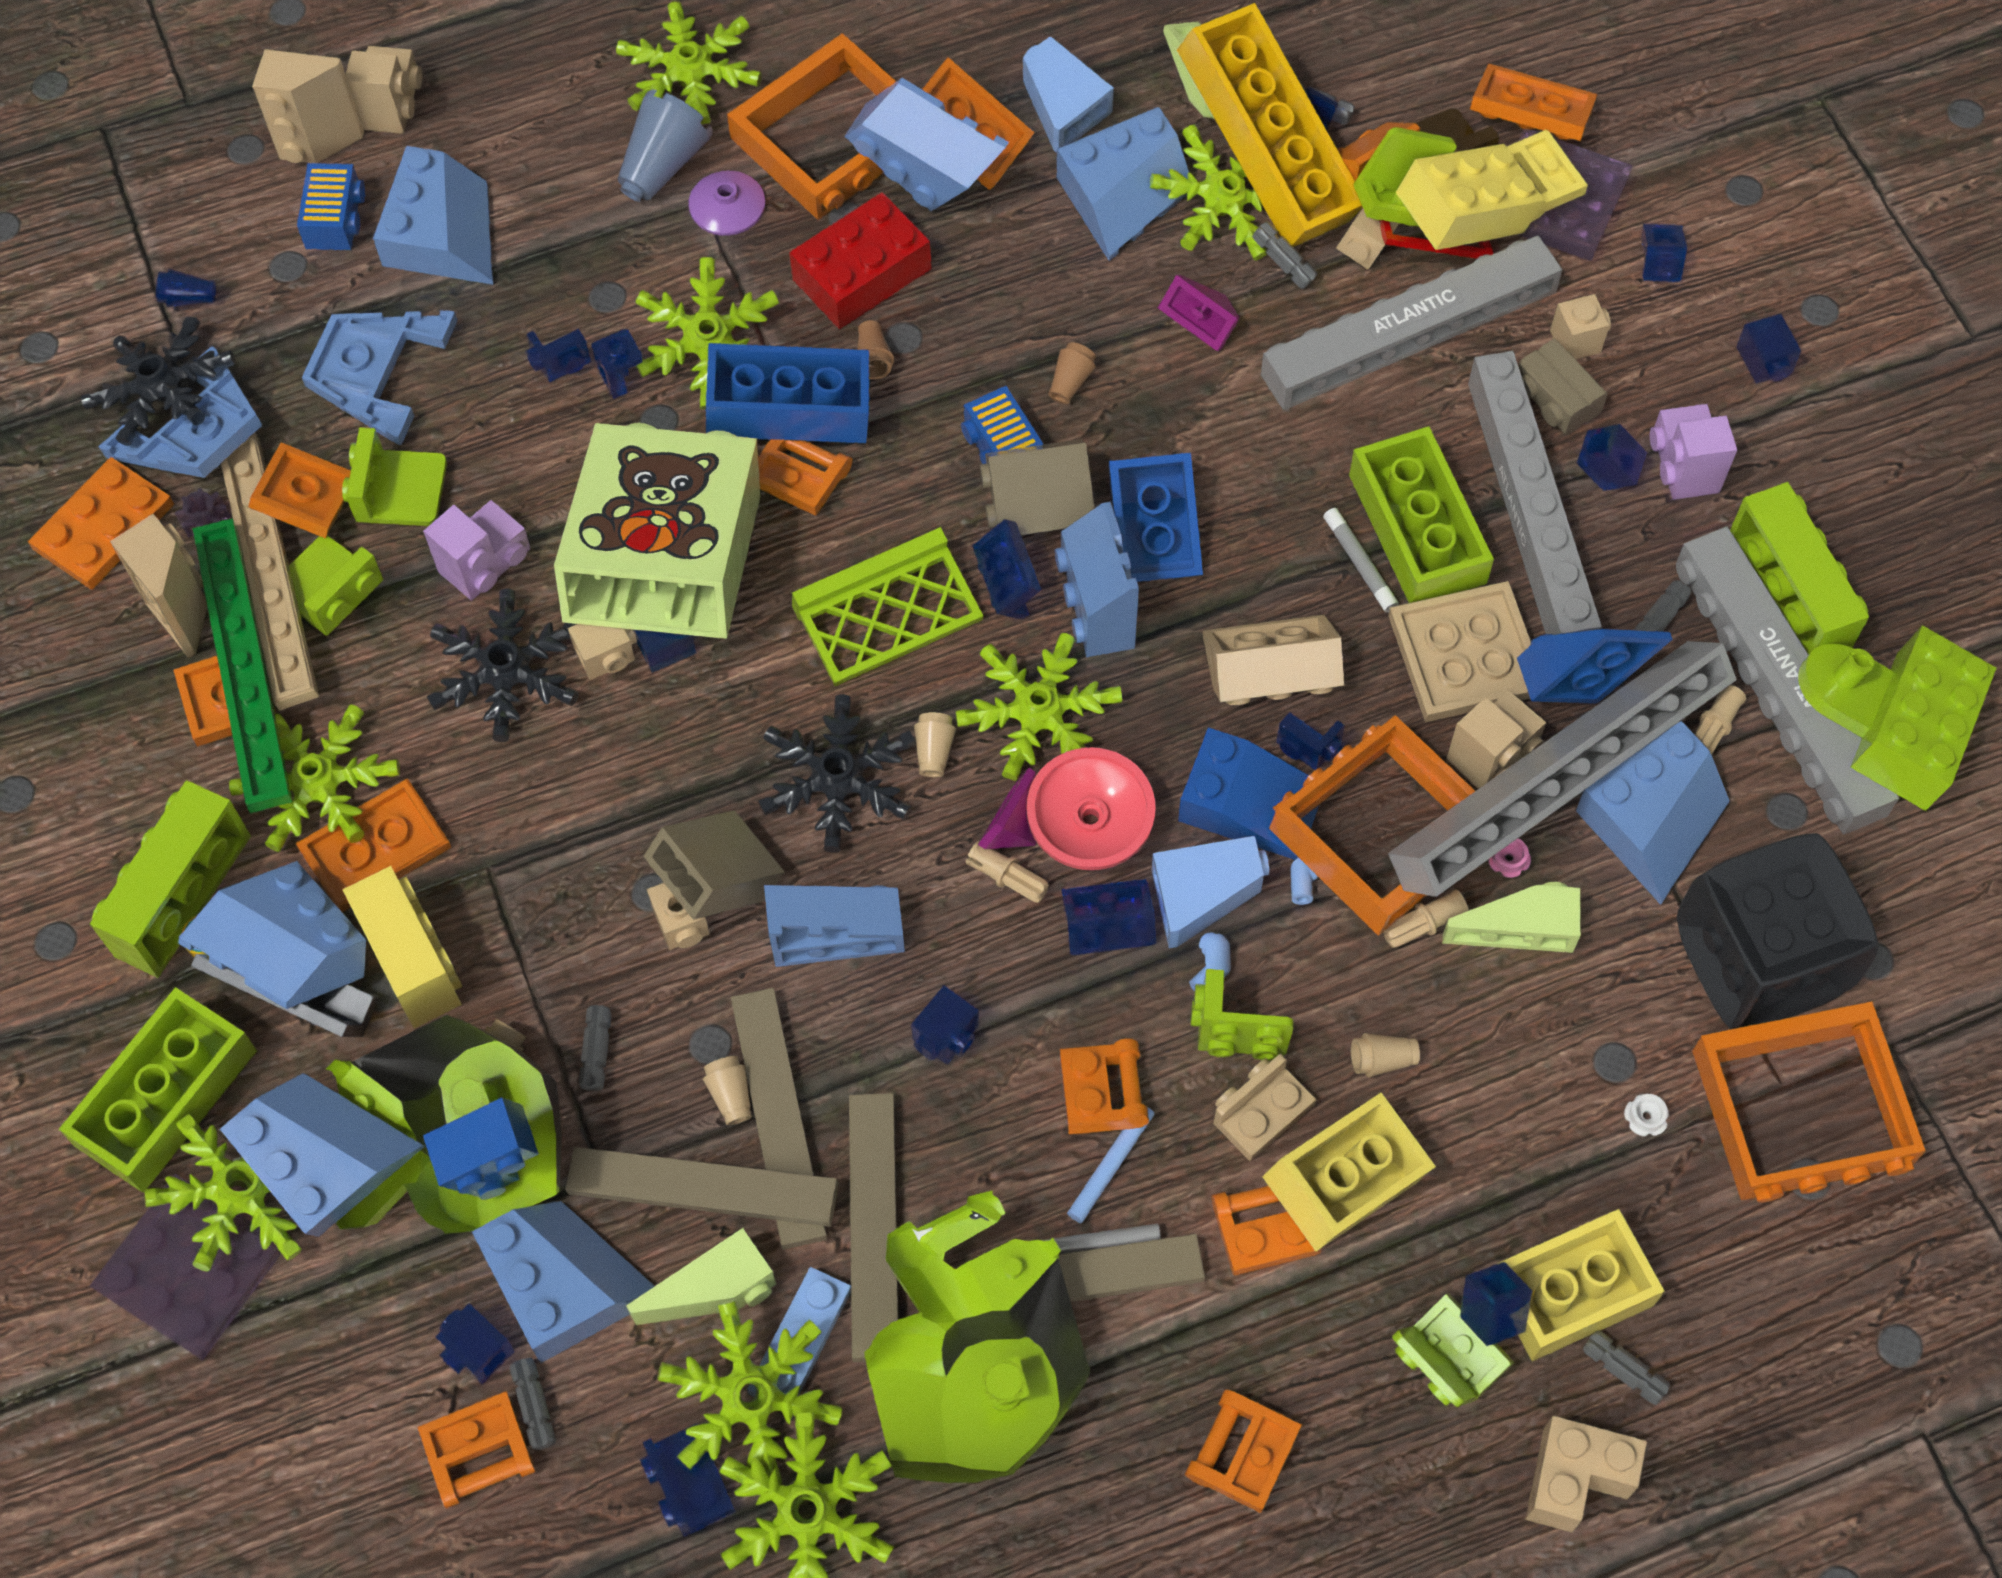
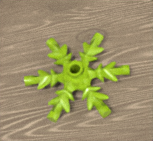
M674 1L667 7L672 22H663L662 24L667 31L673 34L666 38L677 44L672 51L664 52L660 43H658L655 49L643 38L640 39V46L624 40H619L617 43L616 54L634 56L630 62L633 65L650 62L649 68L659 64H664L667 67L665 73L650 74L653 80L637 83L636 87L642 89V91L629 97L628 103L633 110L638 111L647 91L657 90L654 96L662 99L664 90L666 89L669 93H672V83L677 81L685 87L681 96L688 95L685 103L703 116L700 124H708L711 119L706 105H715L716 101L706 93V91L712 90L708 85L703 84L707 75H714L719 84L723 77L734 88L739 86L738 81L756 87L760 86L762 73L755 70H743L747 66V62H736L728 65L729 59H724L718 63H714L711 60L713 53H727L724 47L740 44L741 40L735 36L749 29V24L743 16L734 20L726 29H724L722 23H719L714 31L713 38L706 33L705 44L698 45L695 41L691 42L697 34V31H690L695 18L688 17L684 19L682 4Z
M1193 124L1186 127L1182 133L1192 148H1184V152L1199 162L1193 166L1198 170L1205 171L1206 179L1198 182L1190 172H1188L1187 178H1185L1173 169H1169L1171 178L1152 173L1150 176V189L1171 190L1168 195L1170 199L1178 198L1186 193L1187 201L1191 200L1196 194L1204 198L1205 207L1192 209L1198 215L1183 220V224L1191 228L1180 241L1182 247L1189 251L1193 250L1202 235L1206 240L1211 241L1213 237L1212 224L1217 228L1220 227L1217 215L1224 216L1228 214L1232 218L1229 230L1237 227L1236 244L1240 246L1245 241L1254 260L1263 258L1267 254L1265 247L1261 248L1253 239V234L1258 226L1252 224L1251 221L1256 220V218L1243 213V206L1246 203H1252L1259 212L1262 211L1263 205L1255 190L1245 187V180L1243 179L1247 176L1239 161L1230 157L1232 170H1220L1217 167L1220 155L1213 157V140L1209 139L1204 144L1196 125Z
M703 257L699 260L700 280L694 277L690 278L691 285L699 294V296H691L692 300L700 305V309L696 314H685L682 301L676 308L667 292H663L661 301L645 290H641L635 302L637 305L654 312L647 318L648 321H669L665 329L680 326L683 330V337L679 342L665 338L669 346H649L647 348L648 351L654 355L635 364L638 372L644 378L662 366V374L666 376L671 371L676 359L682 366L685 353H696L700 358V362L691 371L700 372L692 381L690 389L693 391L700 388L701 410H706L709 343L747 345L750 338L740 341L733 339L731 335L733 328L738 326L750 329L746 321H767V317L761 314V312L779 304L772 290L754 301L752 293L748 292L742 299L739 308L732 302L728 315L718 314L714 306L724 296L715 295L723 286L725 279L721 277L714 280L715 259L711 257ZM704 330H712V331H713V332L710 333V334H703V333H702V331H704Z
M1067 633L1060 634L1053 654L1047 649L1042 650V657L1046 668L1037 666V670L1043 678L1039 683L1029 684L1025 681L1026 668L1018 673L1015 654H1010L1006 661L993 644H988L980 652V656L994 668L987 671L985 675L989 678L1005 682L999 689L1014 690L1015 700L1012 703L1006 704L1001 699L995 697L996 705L980 699H975L973 702L978 709L956 710V721L958 727L980 722L978 729L980 732L986 731L998 720L1000 729L1009 718H1015L1020 721L1021 730L1008 735V737L1016 740L1000 751V755H1010L1002 772V776L1017 781L1024 761H1027L1032 766L1035 765L1036 758L1032 745L1041 748V744L1035 736L1038 731L1047 729L1052 731L1051 744L1053 746L1060 741L1061 754L1074 749L1087 748L1084 744L1092 742L1093 738L1089 735L1073 731L1079 724L1063 722L1062 715L1066 710L1072 709L1081 716H1083L1082 708L1094 713L1103 714L1105 711L1100 704L1122 703L1120 686L1097 691L1099 686L1097 681L1090 683L1080 693L1077 685L1074 686L1069 695H1062L1057 691L1056 684L1070 678V676L1062 673L1077 663V659L1067 658L1075 642V638Z
M349 705L339 725L334 720L329 721V740L321 737L324 750L320 754L307 753L310 739L301 742V724H297L290 730L282 715L275 714L282 751L286 752L283 754L284 760L294 761L292 771L287 773L289 787L294 793V798L291 803L280 805L279 807L285 809V811L275 815L268 821V825L277 826L265 842L268 848L280 852L290 831L295 836H300L302 831L301 816L309 819L306 805L311 801L324 803L320 817L329 813V832L335 831L340 826L351 843H356L364 837V831L353 819V816L362 814V810L345 804L351 797L337 795L338 784L348 781L353 787L357 788V780L367 785L377 787L379 782L376 777L400 776V763L398 759L376 763L379 757L378 754L367 757L358 765L357 757L353 758L346 767H341L336 763L337 755L351 750V748L344 745L354 741L362 734L360 730H352L364 715V712L359 707ZM241 778L229 781V789L232 796L244 794Z
M191 1114L179 1120L176 1126L191 1141V1143L181 1145V1150L202 1157L195 1165L212 1167L213 1177L208 1182L202 1183L190 1174V1184L178 1178L167 1176L165 1180L169 1188L144 1189V1199L146 1207L172 1203L169 1210L170 1214L178 1213L192 1201L194 1211L198 1209L204 1199L213 1200L217 1204V1214L202 1219V1221L211 1225L200 1230L192 1237L193 1242H203L193 1261V1266L208 1272L214 1263L219 1248L227 1255L231 1253V1240L228 1231L238 1234V1229L232 1219L239 1213H247L253 1217L250 1227L251 1232L260 1226V1242L263 1249H268L273 1241L287 1261L296 1257L302 1249L286 1231L296 1229L297 1225L292 1221L275 1216L282 1209L265 1206L264 1197L270 1190L242 1157L240 1160L235 1161L225 1158L227 1142L218 1147L217 1130L214 1125L209 1126L206 1133H204ZM241 1186L245 1191H234L231 1188Z
M736 1300L718 1305L725 1330L714 1329L713 1335L721 1344L729 1349V1351L722 1352L720 1355L733 1362L732 1372L726 1377H718L714 1366L710 1363L706 1373L692 1357L686 1358L687 1369L662 1362L658 1372L657 1381L682 1386L676 1394L677 1398H686L702 1392L700 1402L705 1401L713 1394L719 1396L723 1402L720 1414H703L710 1423L692 1426L686 1430V1434L694 1437L695 1440L677 1457L689 1469L700 1460L707 1450L711 1459L716 1460L720 1452L722 1437L724 1436L731 1442V1425L737 1422H744L751 1431L744 1440L743 1445L753 1443L747 1459V1467L751 1469L752 1458L757 1457L764 1466L768 1477L770 1478L775 1469L778 1474L779 1484H782L775 1458L785 1459L787 1453L771 1438L780 1435V1433L767 1426L769 1414L774 1411H782L789 1425L792 1415L795 1416V1413H814V1419L836 1426L840 1421L842 1407L817 1402L823 1394L822 1390H813L798 1396L800 1386H796L786 1394L781 1392L777 1386L780 1374H797L790 1365L808 1362L813 1359V1354L804 1351V1349L822 1331L810 1319L793 1338H791L787 1328L783 1329L779 1339L778 1351L776 1352L769 1346V1363L757 1366L749 1358L757 1343L747 1345L753 1329V1320L749 1319L741 1325ZM746 1384H752L756 1389L755 1397L751 1401H743L740 1397L742 1387Z
M795 1413L797 1440L789 1436L784 1438L788 1450L796 1459V1461L786 1462L797 1473L796 1480L792 1485H780L775 1469L769 1478L764 1466L757 1457L752 1458L751 1469L730 1456L725 1460L720 1473L743 1484L735 1490L736 1496L760 1495L756 1505L772 1500L778 1508V1514L773 1521L756 1518L761 1528L741 1527L735 1530V1534L743 1540L721 1553L723 1560L730 1570L751 1555L754 1566L758 1567L762 1563L770 1544L777 1553L780 1537L783 1535L794 1536L799 1545L788 1557L790 1560L798 1559L788 1578H829L827 1572L817 1560L828 1558L816 1546L819 1536L824 1533L834 1534L838 1551L845 1541L851 1556L858 1563L862 1561L863 1551L883 1563L887 1562L894 1546L871 1535L879 1528L878 1523L853 1524L858 1514H852L841 1519L835 1509L840 1498L857 1501L852 1491L872 1492L878 1489L877 1484L870 1479L892 1466L883 1450L860 1464L859 1454L854 1453L843 1475L836 1466L833 1483L821 1484L817 1481L814 1473L825 1463V1460L815 1459L826 1442V1436L821 1435L814 1439V1413ZM806 1500H810L816 1505V1514L810 1519H804L799 1514V1506Z

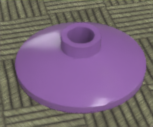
M720 171L704 177L695 185L689 197V210L694 222L703 230L715 235L729 236L747 231L760 220L765 209V196L759 183L749 175L737 171Z

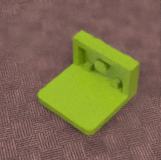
M1399 127L1390 129L1353 184L1366 217L1377 221L1385 220L1419 227L1397 196L1396 191L1415 159L1454 153L1456 150L1454 140L1450 137Z
M359 427L357 442L352 443L349 450V463L352 467L350 478L345 477L342 486L343 500L349 503L356 522L417 526L431 525L438 518L447 468L445 456L441 453L383 450L375 428Z
M319 536L289 565L300 616L326 636L384 580L373 554L363 547H360L352 554L329 536L326 539Z
M1206 969L1204 983L1195 984L1194 1000H1192L1191 1026L1199 1027L1197 1050L1207 1051L1209 1055L1215 1057H1230L1234 1053L1252 1054V1057L1257 1060L1267 1058L1269 1061L1276 1058L1279 1054H1282V1056L1286 1055L1293 1032L1294 1020L1283 1016L1222 1012L1224 970Z
M1450 1293L1445 1294L1414 1326L1399 1329L1392 1336L1393 1340L1398 1344L1395 1348L1397 1355L1411 1369L1415 1370L1419 1367L1431 1380L1428 1384L1431 1392L1447 1406L1452 1403L1456 1407H1460L1476 1401L1515 1363Z

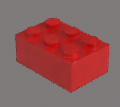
M883 192L789 252L793 281L839 330L931 270L930 241Z

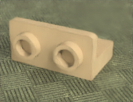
M1279 1054L1271 1062L1267 1058L1260 1061L1248 1074L1250 1080L1239 1090L1234 1086L1229 1088L1215 1103L1217 1109L1213 1124L1250 1162L1315 1106L1316 1099L1285 1068L1287 1060L1282 1054Z

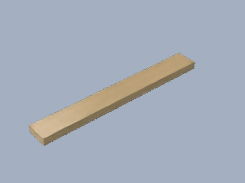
M253 433L246 442L242 443L221 462L233 520L238 530L274 704L280 711L318 698L319 694L279 521L276 518L248 508L250 497L266 470L260 439L256 433Z

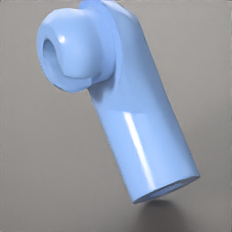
M1298 857L1290 868L1291 897L1293 903L1305 905L1313 901L1312 882L1318 876Z
M1210 932L1204 934L1200 939L1199 948L1202 949V953L1205 955L1206 966L1189 981L1194 991L1195 984L1204 983L1206 969L1224 970V978L1231 970L1230 943L1222 934Z

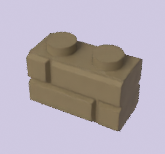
M1555 338L1541 346L1538 351L1535 350L1522 358L1519 362L1518 367L1528 398H1532L1541 408L1545 421L1550 426H1558L1565 435H1569L1581 427L1583 423L1586 424L1603 410L1608 393Z

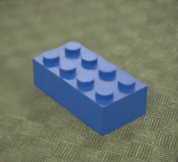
M709 343L706 433L726 431L737 437L757 439L866 443L869 416V350Z

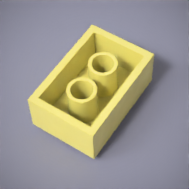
M1505 144L1415 159L1396 191L1397 196L1408 209L1435 250L1524 233L1545 202L1533 181L1527 176Z
M389 866L342 889L414 1029L462 1005L455 990L463 986L407 877L398 880L392 867Z
M1379 1093L1281 1158L1262 1177L1317 1252L1415 1185L1436 1166L1384 1095Z
M1619 1209L1497 1263L1488 1279L1531 1361H1535L1590 1336L1596 1331H1601L1653 1307L1664 1293L1662 1285Z

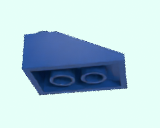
M1191 453L1109 461L1112 506L1121 532L1123 553H1128L1131 563V579L1136 578L1137 582L1202 576L1203 569Z
M1598 629L1556 635L1545 634L1533 639L1530 646L1517 657L1532 702L1597 704L1673 639L1670 632Z
M1208 727L1180 799L1178 821L1230 839L1255 836L1258 848L1296 860L1298 856L1269 827L1275 815L1273 807L1282 801L1285 793L1292 791L1295 794L1302 789L1303 783L1309 775L1248 740ZM1319 805L1301 818L1310 829L1312 828Z

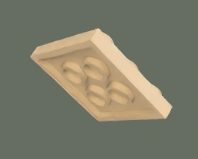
M1509 581L1390 608L1388 616L1425 723L1469 713L1485 697L1495 703L1508 690L1521 701L1530 699L1517 657L1530 646L1531 641Z

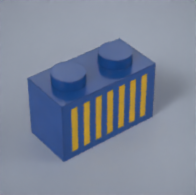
M307 163L297 228L305 249H352L353 236L358 235L360 232L358 205L359 203H364L365 200L364 181L358 180L353 164Z
M1007 386L964 404V422L961 423V429L967 442L970 445L975 443L981 452L979 455L982 464L986 463L985 453L1044 445Z

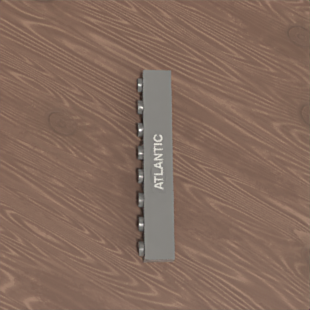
M1539 235L1526 241H1516L1505 250L1493 255H1483L1472 264L1458 270H1448L1439 278L1428 283L1415 284L1404 293L1390 299H1380L1371 307L1358 313L1345 314L1336 322L1323 328L1310 329L1297 339L1273 345L1268 351L1263 353L1261 376L1284 411L1556 293L1562 268Z
M1514 351L1474 357L1468 382L1469 389L1545 633L1556 635L1601 629L1602 626Z
M1724 527L1684 543L1676 562V570L1680 580L1685 585L1688 584L1693 591L1701 614L1706 618L1709 617L1717 630L1719 643L1724 644L1725 650L1730 651L1737 662L1740 677L1747 685H1751L1758 696L1761 711L1768 719H1772L1780 732V739L1787 752L1793 753L1802 767L1801 771L1805 782L1809 787L1815 788L1823 801V808L1827 818L1832 823H1836L1842 834L1845 835L1888 817L1899 797L1887 788L1850 768L1862 740L1861 737L1820 714L1805 699L1799 686L1798 672L1808 653L1729 528Z

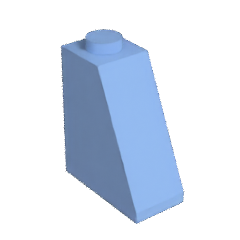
M1051 36L1039 45L1032 46L1023 56V82L1051 146L1056 153L1058 148L1075 142L1113 112V87Z
M1255 836L1153 853L1151 871L1168 947L1180 946L1261 892L1263 878L1269 875V864L1265 850L1258 851Z

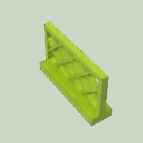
M941 527L792 592V608L798 620L802 621L834 686L983 620V614L947 547L948 540ZM943 561L950 574L946 586L923 579L927 568ZM920 571L918 577L912 575ZM902 580L915 585L909 603L887 596L890 584ZM953 581L958 590L951 588ZM920 587L943 594L936 612L914 605ZM883 588L882 593L875 592L876 590ZM862 596L878 601L872 619L851 613L850 609L853 601ZM947 596L964 601L970 614L958 619L941 614ZM883 603L906 611L900 628L877 621ZM846 604L844 610L837 608ZM824 613L841 618L835 636L818 631L812 619ZM914 613L932 619L930 631L920 636L904 631L910 614ZM846 620L869 627L862 645L840 638ZM938 622L945 624L941 627L936 628ZM874 629L896 636L892 649L880 652L868 648ZM901 638L908 640L907 642L900 644ZM823 641L831 643L829 652ZM837 646L859 653L854 666L840 672L838 671L832 659ZM864 655L871 657L862 662Z

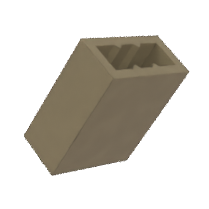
M1082 439L985 453L986 463L980 464L983 489L990 488L992 504L985 505L988 528H995L999 538L1065 529L1094 509L1086 442Z
M735 810L664 826L660 829L643 856L693 920L765 901L764 885H776L784 874L783 869Z

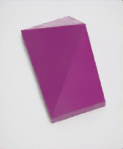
M1176 275L1158 306L1159 310L1216 351H1221L1240 318L1225 294L1182 275Z
M1028 768L1012 786L977 845L983 849L1036 846V840L1031 833L1027 819V797L1031 784L1036 777L1035 771Z

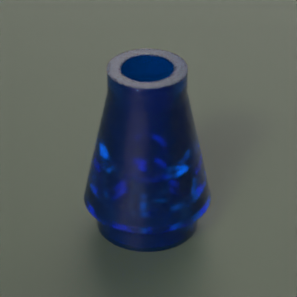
M170 268L168 272H158L156 283V299L158 303H166L167 307L215 303V280H206Z

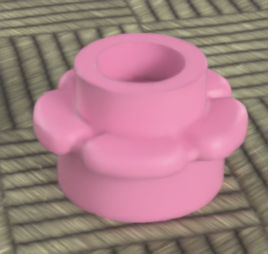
M1517 838L1489 858L1488 862L1495 872L1500 871L1504 877L1514 878L1518 877L1522 870L1529 868L1531 856L1527 845ZM1510 855L1513 857V860L1507 861L1505 856Z

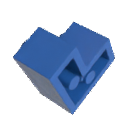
M503 1097L423 1135L438 1185L458 1191L460 1194L477 1196L482 1200L491 1199L503 1194L506 1191L505 1186L519 1180L517 1171L525 1166L524 1161L539 1154L523 1105Z

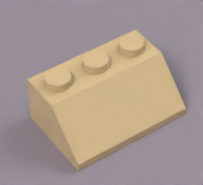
M264 50L253 83V89L279 159L292 163H319L363 138L364 130L340 58Z
M151 514L111 540L110 543L144 603L185 655L191 658L196 654L207 611V601L201 591V588L204 587L202 577L194 568L196 564L182 546L185 543L172 524L169 523L163 526L156 516Z
M1325 615L1203 630V640L1213 690L1220 702L1225 701L1229 705H1242L1250 702V698L1267 696L1269 699L1278 700L1290 697L1292 692L1308 690L1312 694H1324L1331 692L1333 687L1344 686L1341 637Z

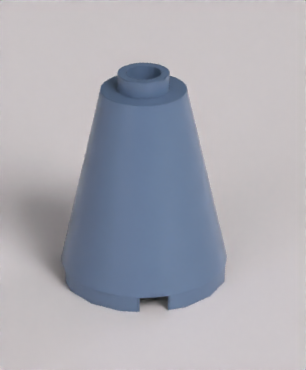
M657 90L647 91L642 100L618 176V182L622 185L620 189L622 193L637 202H640L641 199L650 200L704 146L713 134V129L710 125L705 129L700 124L703 116L698 111L668 93L665 94L663 99L655 97L654 94Z

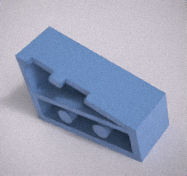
M764 885L768 933L776 967L905 952L898 888L881 885L871 887Z

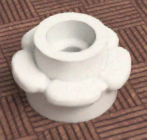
M1641 1094L1636 1096L1633 1102H1629L1626 1105L1624 1116L1630 1122V1129L1637 1135L1647 1136L1651 1134L1657 1136L1667 1127L1666 1119L1669 1117V1111L1665 1102L1660 1097L1653 1094ZM1643 1113H1649L1651 1118L1645 1119Z

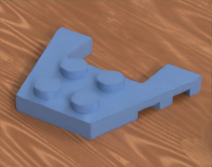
M421 311L406 312L403 317H383L382 313L332 314L302 376L304 385L365 425L375 428L378 433L395 444L402 445L414 418L412 407L379 398L406 340L445 349L458 321L456 314L453 311H440V315L422 316Z
M211 346V347L206 351V352H208V351H210V350H211V351H215L214 357H216V356L219 355V353L217 352L216 348H214L213 346ZM217 368L213 369L216 372L215 377L197 375L196 382L206 388L198 395L202 397V400L195 404L205 413V420L202 424L193 425L182 414L178 419L172 418L151 438H147L136 431L135 438L130 446L122 445L116 440L118 432L125 426L122 425L99 448L108 459L112 457L120 462L205 478L242 443L246 442L262 426V423L229 369Z

